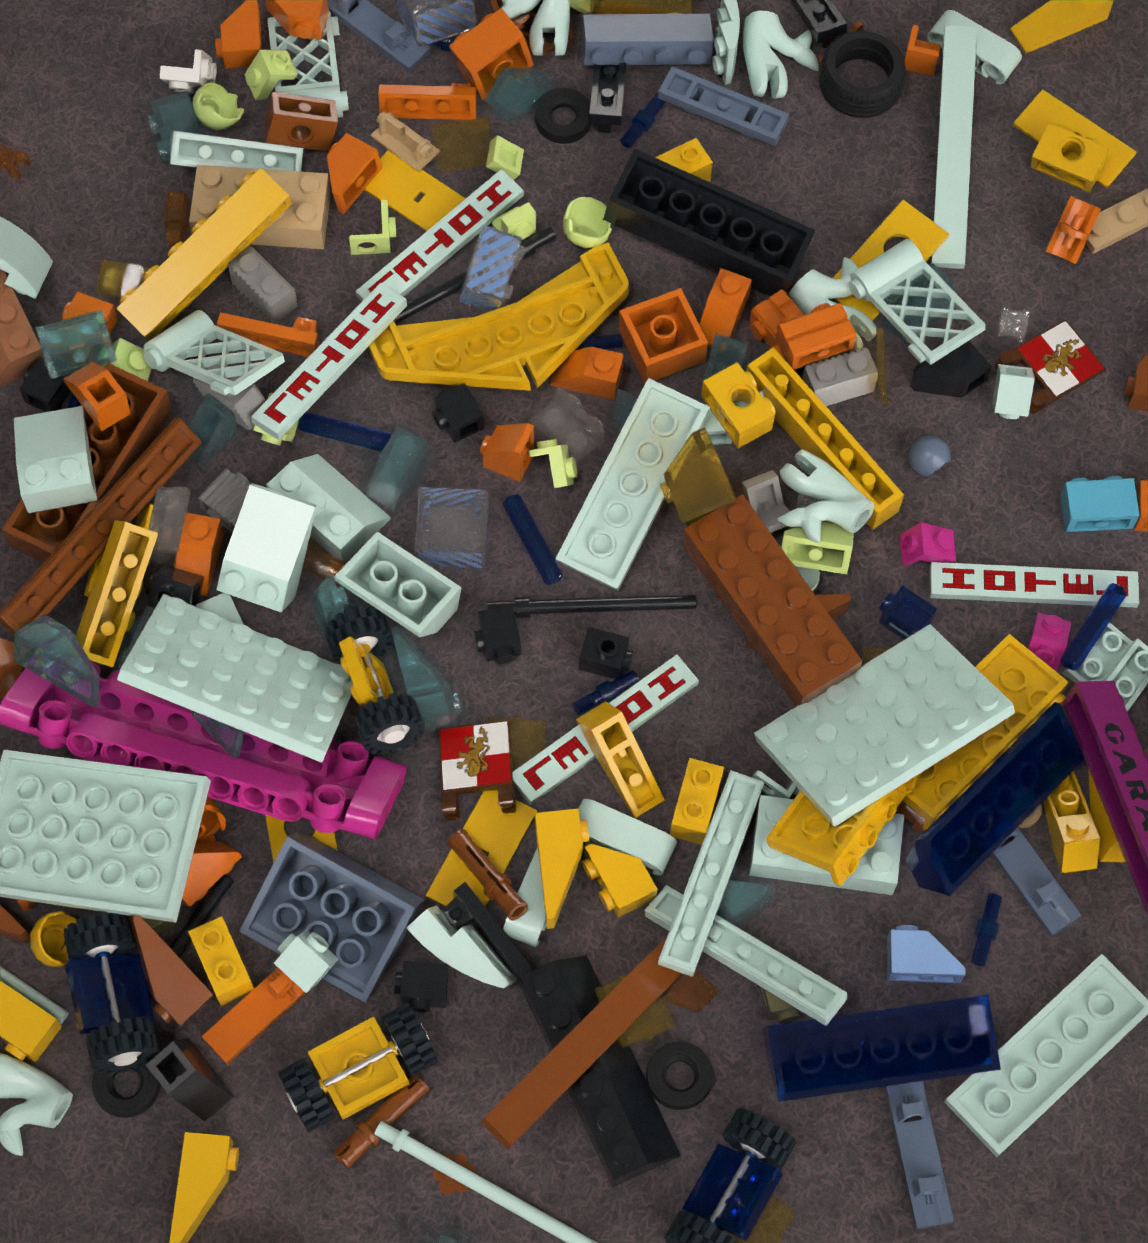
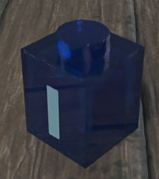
M902 585L896 594L890 592L881 603L879 610L882 611L879 623L905 640L931 624L937 608Z

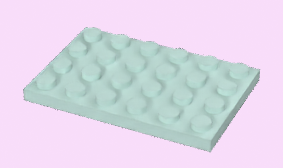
M165 594L161 597L130 651L117 678L118 681L321 763L325 758L352 695L350 686L353 685L351 677L345 672L341 664L332 663L312 652L300 650L284 643L278 638L268 637L252 630L246 625L234 623L219 617L214 612L202 610L187 604L182 599Z
M929 624L861 666L852 676L839 684L830 686L826 692L810 702L798 705L754 732L757 743L835 827L1015 714L1013 703Z
M3 750L0 761V897L128 916L138 915L142 918L176 923L211 781L206 776Z

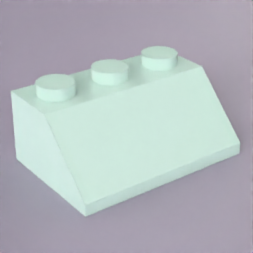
M319 454L291 461L266 484L269 489L317 505L310 536L342 565L391 519L388 514Z
M376 532L334 578V581L418 637L437 633L457 611L461 593L459 585L379 532Z

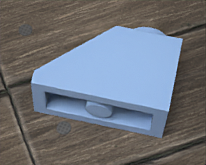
M900 925L896 927V930H890L887 937V981L962 982L965 977V967L929 931L918 930V927L914 925Z

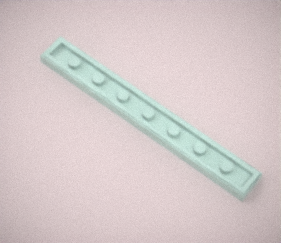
M945 25L934 223L948 232L949 237L932 255L931 267L964 269L977 40V27Z

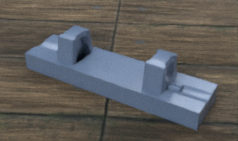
M328 0L331 15L337 16L339 21L409 74L431 54L429 46L417 37L415 40L414 35L412 37L405 26L398 21H394L368 0ZM354 4L358 5L354 10H352V11L349 13V9H350Z
M673 66L658 91L659 99L681 107L690 114H698L737 130L746 137L756 138L773 146L777 145L789 121L790 114ZM750 113L749 121L747 122L745 120L748 114Z
M995 799L967 817L970 826L1050 937L1081 918L1082 915L998 799ZM1009 837H1013L1014 840L1001 847Z
M921 1073L885 1079L883 1083L915 1230L952 1224L954 1222ZM912 1116L921 1117V1120L904 1122Z

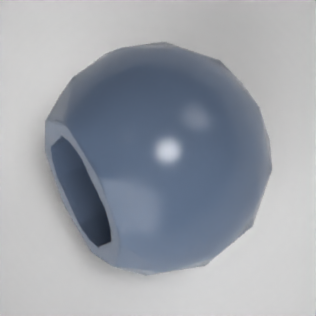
M926 435L912 443L908 451V460L913 471L921 476L929 477L933 472L938 471L951 461V452L948 444L941 438Z

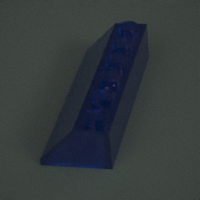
M1054 702L917 838L906 858V862L920 888L950 896L1085 759L1060 703Z
M989 995L835 1016L826 1026L813 1019L763 1027L768 1065L778 1102L1001 1070Z

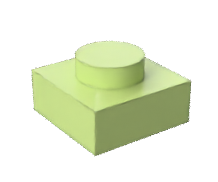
M497 135L490 141L486 167L496 173L502 169L514 180L520 175L524 149Z

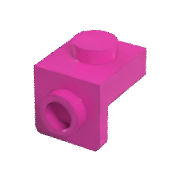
M921 522L901 533L900 550L902 564L911 566L920 560L955 563L954 530Z
M1038 612L1033 625L1028 649L1055 671H1058L1067 647L1071 622L1063 620L1056 615H1046Z

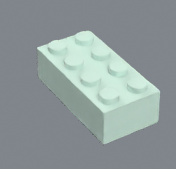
M760 795L756 813L750 876L893 895L898 883L904 822L903 814H895L891 821H887L879 832L874 846L868 848L860 859L854 874L848 876L842 886L833 883L829 871L768 846L766 837L794 799Z

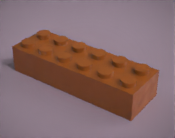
M107 363L105 368L108 369L126 393L130 415L107 429L100 431L84 409L98 501L28 513L21 499L2 528L10 547L44 563L150 446L172 410L166 389Z
M743 494L684 528L683 547L796 707L810 702L826 692L830 686L839 684L861 668L862 659Z

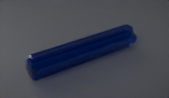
M305 412L298 421V429L300 431L388 454L393 453L397 443L395 434L310 412Z
M519 494L508 496L503 502V507L544 583L552 585L559 582L563 577V573L522 497Z
M1114 583L1108 585L1062 655L1060 661L1066 669L1076 671L1080 668L1125 599L1127 593L1124 591V587Z

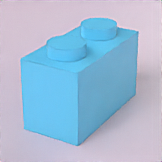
M1110 476L1103 480L1090 481L1087 478H1075L1065 483L1060 494L1065 532L1133 529L1140 516L1134 478L1123 479L1121 476Z

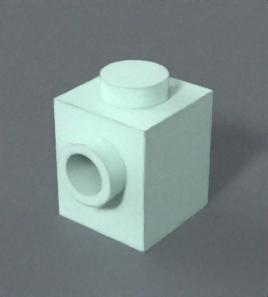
M998 364L992 403L994 413H999V416L1006 419H1018L1019 416L1028 417L1035 380L1032 368Z
M305 930L297 937L291 933L277 949L282 954L274 964L307 993L321 981L339 959L327 949L329 945L323 937L315 932L310 933L308 930Z

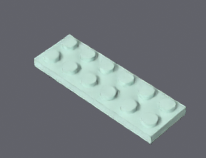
M648 378L556 557V562L616 591L619 590L710 411L709 406Z
M1101 954L946 1098L944 1103L998 1157L1148 1015V1000Z

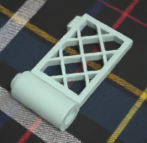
M329 11L322 40L308 38L311 42L304 49L293 44L298 37L289 35L285 39L275 33V27L281 25L274 17L267 18L271 50L288 49L295 53L297 56L292 60L295 69L303 60L314 65L307 74L296 69V78L300 80L296 85L281 87L283 80L279 79L275 85V92L335 100L337 117L342 118L343 111L349 110L347 91H340L334 44V36L340 35L338 17H331V12ZM318 45L329 51L321 60L310 54ZM322 70L332 76V81L317 82L313 78Z
M910 239L903 240L850 274L851 281L849 282V287L853 295L857 299L863 298L867 302L871 301L911 344L908 346V350L920 363L926 360L930 365L985 330V323L923 260L919 249ZM922 274L930 281L929 288L910 287L911 281ZM890 294L904 295L902 306L889 305L883 299ZM908 297H927L926 307L907 306ZM932 297L948 299L950 308H931ZM905 315L924 316L922 327L907 326L904 323ZM929 317L948 318L946 329L928 328ZM953 319L968 320L972 325L964 331L951 329ZM925 336L944 338L943 344L933 351L924 344Z
M201 310L194 311L145 343L143 353L144 360L150 368L164 372L171 367L210 384L211 390L222 395H227L228 393L237 395L285 362L283 353L214 325L210 317ZM215 339H219V340L223 341V342H218V343H211V344H209L210 342H212V341L215 340ZM245 350L244 352L228 354L230 351ZM222 353V355L205 357V355ZM196 356H198V358H196V359L185 360L186 358H189V357H196ZM266 359L263 362L251 363V361ZM245 362L244 365L227 367V365ZM216 364H218L219 366H221V368H217V369H210V370H205V369H204V368H207V367H210V366H213V365H216ZM241 376L234 382L226 379L230 377Z

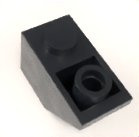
M967 341L931 365L926 360L919 363L913 370L914 374L910 387L917 392L962 398L987 381L992 366L970 341Z
M189 1038L172 1041L146 1064L167 1094L203 1121H206L234 1097Z

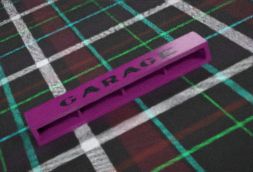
M1114 680L1076 682L1064 699L1063 705L1148 916V758L1142 750L1136 729L1131 723L1124 706L1123 697L1119 694Z

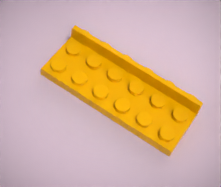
M1010 634L975 668L1013 703L1015 714L921 773L916 780L913 791L908 795L906 794L903 801L925 819L922 828L927 832L936 824L942 827L953 815L954 810L952 808L959 801L965 804L976 792L977 787L975 785L982 778L988 781L999 769L1000 764L998 762L1004 756L1011 758L1023 743L1021 739L1027 733L1033 736L1045 722L1043 717L1049 711L1055 714L1063 706V701L1066 698L1064 693L1069 682Z
M921 773L835 827L800 791L766 837L767 844L772 849L829 871L833 883L842 886L847 877L854 874L860 859L867 849L874 846L879 832L887 821L893 819L897 807L906 794L908 795L913 791L916 780Z

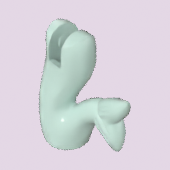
M542 0L501 1L504 4L502 9L512 20L521 14L533 10ZM543 0L530 29L529 42L533 55L543 56V33H555V55H565L569 36L570 0Z
M754 11L745 18L743 52L754 96H764L768 81H770L772 98H783L787 93L788 78L785 67L771 48L787 57L793 58L804 67L814 71L819 70L817 57L810 49L812 34L809 30L792 39L784 31L778 15L773 12Z
M844 257L840 279L828 277L812 269L793 286L789 296L804 315L811 313L816 306L823 303H829L830 306L837 303L829 299L843 298L853 294L849 287V282L851 281L850 274L857 270L858 267L852 260ZM843 305L854 330L867 341H871L878 333L874 322L862 311ZM857 333L854 348L849 350L850 352H856L857 349L861 350L863 348V342Z
M801 449L795 454V461L810 476L807 477L795 466L787 463L779 472L781 479L794 491L821 501L812 503L807 507L794 509L778 517L777 520L786 526L803 527L805 535L816 543L820 542L821 521L823 520L831 521L849 533L857 532L872 515L874 503L827 462Z
M0 1053V1099H26V1102L11 1107L0 1116V1142L12 1154L22 1156L23 1145L19 1128L26 1124L55 1128L70 1107L73 1094L65 1086L41 1070L9 1055Z

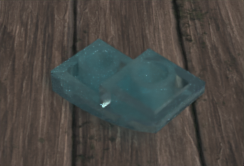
M332 576L323 580L311 601V612L322 641L326 640L324 630L325 627H329L328 622L331 619L336 620L335 615L338 613L345 615L344 607L350 606L344 587H336Z

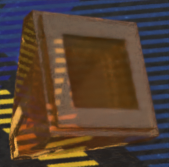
M695 970L693 977L684 974L674 983L664 1000L670 1004L699 1013L720 990Z

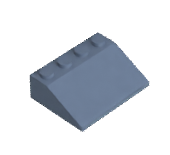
M298 830L287 836L239 932L280 955L282 953L277 949L291 933L296 937L305 930H308L310 933L315 932L328 943L329 947L327 949L339 959L322 979L366 1003L407 935L408 930L406 927L415 920L424 899Z

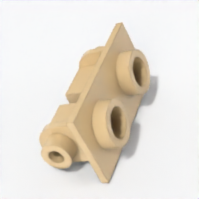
M382 112L377 117L379 128L371 134V137L417 172L440 153V150L433 146L428 139L418 135L395 118L391 112Z

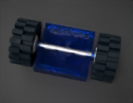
M100 912L99 916L90 914L87 915V919L79 918L76 920V923H70L67 925L68 928H65L63 931L69 958L65 964V970L79 1034H89L86 1036V1043L91 1067L94 1071H99V1073H105L106 1071L115 1073L117 1070H121V1072L128 1071L127 1068L133 1067L136 1069L140 1067L141 1063L147 1064L151 1061L150 1059L159 1054L153 1026L155 1020L140 954L127 955V953H132L134 951L133 948H135L129 917L114 913L107 915V912Z
M737 1108L722 1137H724L726 1142L730 1143L731 1147L738 1149L739 1152L721 1144L717 1145L682 1207V1211L679 1210L664 1237L666 1242L738 1243L733 1237L728 1236V1233L747 1241L783 1176L780 1170H782L796 1145V1140L792 1138L793 1136L786 1133L782 1127L774 1125L773 1121L764 1119L762 1115L758 1113L756 1115L748 1109Z

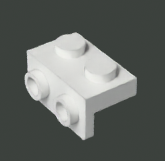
M195 49L193 69L161 66L160 79L167 83L170 89H175L176 93L194 94V89H198L203 84L215 83L217 66L216 63H212V57L203 50Z

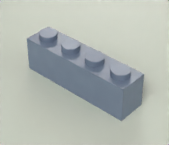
M583 14L581 42L584 65H594V63L597 65H620V63H626V65L711 64L714 38L710 14Z

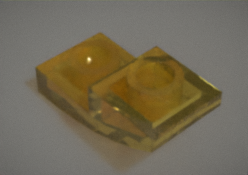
M102 260L96 293L122 297L131 288L136 290L145 281L143 277L151 267Z

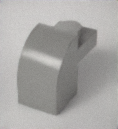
M771 470L741 483L744 497L781 547L784 531L794 527L783 525L777 520L778 517L790 511L784 505L778 475Z

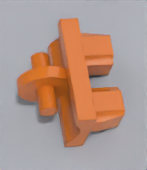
M1070 195L1046 252L1076 264L1101 208Z

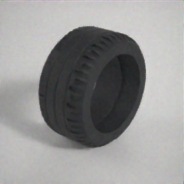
M857 30L856 32L852 31L851 33L842 34L830 43L822 58L819 74V85L822 95L828 104H831V107L839 110L840 113L843 112L844 115L848 114L850 117L867 118L868 116L873 117L874 115L882 114L895 104L902 91L906 73L904 57L897 45L890 41L889 38H885L884 35H880V33ZM850 60H868L880 66L885 71L888 79L875 87H857L846 82L839 75L837 68Z

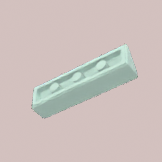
M171 131L170 164L196 168L197 165L301 172L304 148Z

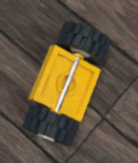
M363 605L357 606L356 611H352V608L346 609L347 614L342 615L338 613L335 615L336 620L331 619L328 622L329 627H325L324 631L333 660L339 662L345 672L351 677L353 685L350 686V691L359 705L364 704L367 706V708L361 707L358 711L359 715L355 717V723L364 749L366 751L369 750L372 754L379 751L380 755H385L387 750H390L391 754L396 753L399 747H402L404 750L409 747V742L415 744L418 741L417 737L423 736L425 724L414 697L411 695L407 697L404 693H400L396 697L384 663L376 657V655L383 656L386 654L385 649H390L392 646L391 642H393V636L385 614L378 609L375 610L370 605L366 610Z
M408 1002L381 1016L385 1029L390 1036V1042L386 1040L373 1016L308 1051V1055L321 1078L318 1082L305 1058L277 1072L287 1091L286 1095L293 1109L298 1113L307 1132L335 1118L322 1090L325 1094L329 1093L342 1120L409 1085V1080L396 1058L398 1054L411 1076L438 1063V1058L427 1033Z

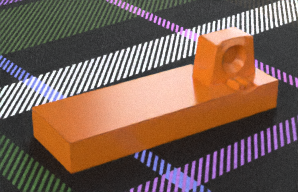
M452 82L451 86L379 84V114L391 112L395 118L476 120V87H471L470 83Z
M220 312L217 321L218 327L277 351L309 357L320 346L316 320L297 317L293 327H287Z
M276 968L272 974L265 978L201 1037L228 1065L306 993L283 971Z

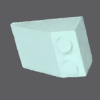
M83 406L14 418L16 466L20 494L28 513L98 501Z
M251 483L223 559L217 590L282 612L296 596L317 505Z

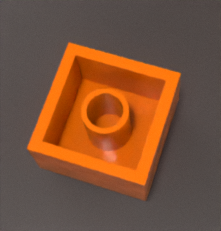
M502 8L495 13L486 15L480 24L470 31L457 36L454 42L449 45L461 75L467 83L471 84V87H476V94L482 101L498 92L534 65L524 35Z
M681 288L619 311L618 330L644 384L648 378L656 381L706 362L708 341Z

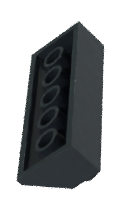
M635 148L608 201L603 220L717 272L722 268L752 279V288L770 296L781 289L787 294L816 231Z
M587 955L555 960L520 975V987L550 1052L606 997ZM622 1034L568 1088L569 1094L612 1187L681 1156L624 1034Z

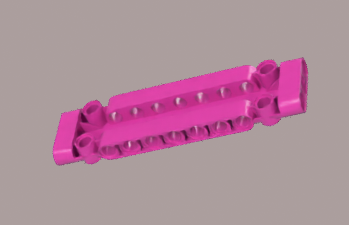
M37 653L1 702L0 725L37 736L38 742L46 748L58 749L67 745L72 754L88 761L206 776L211 781L207 795L209 798L288 822L305 818L310 820V824L315 830L324 833H332L340 829L376 840L401 791L407 771V765L379 756L369 760V751L364 749L362 743L346 741L338 746L335 738L332 739L323 762H318L118 681L117 678L120 670L113 671L107 679L100 678L99 666L89 660H77L69 665L66 661Z

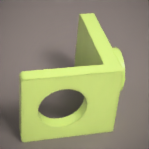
M381 200L382 234L350 235L351 255L391 253L390 237H396L395 217H389L388 200ZM364 242L375 244V246L370 248H362L358 245Z

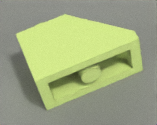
M823 520L821 521L819 543L811 541L805 535L803 527H794L784 531L781 548L794 566L847 574L853 548L854 533H849L831 521Z

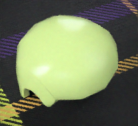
M214 82L200 86L193 97V110L202 125L216 131L230 128L244 113L243 108L238 109L237 107L238 96L228 93L223 86Z
M578 197L572 200L563 217L564 234L567 235V239L583 248L597 247L606 242L612 231L611 223L603 220L607 206L592 197Z

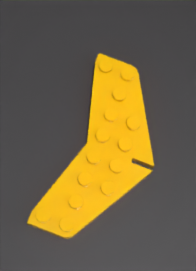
M608 242L585 252L580 256V262L516 303L476 317L398 326L392 321L368 346V349L380 375L389 381L457 386L465 383L466 386L531 391L530 382L522 366L526 365L538 388L627 298L629 294L628 278Z

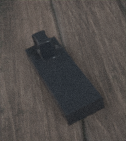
M790 0L816 41L823 44V48H827L836 39V36L847 33V23L832 0Z
M594 63L589 123L599 124L598 132L611 133V125L621 126L626 63H620V65H597Z
M464 882L453 891L454 899L442 910L443 916L454 930L472 921L496 954L520 982V975L532 971L533 968L468 884Z

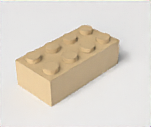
M197 165L189 218L191 230L201 219L206 218L208 220L217 211L215 209L217 203L228 194L232 196L240 188V181L249 172L254 171L256 173L259 169ZM263 169L290 196L293 204L251 245L324 249L331 195L328 173Z

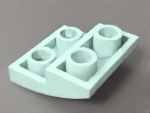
M721 0V6L717 9L719 25L715 27L714 46L716 56L712 57V64L715 74L722 75L725 85L731 84L736 63L740 28L737 0Z
M0 216V269L9 273L4 284L12 287L20 294L36 299L53 261L30 235Z
M1105 619L1098 624L1062 674L1075 683L1114 680L1119 694L1123 697L1126 711H1128L1148 684V646L1138 638L1131 641Z

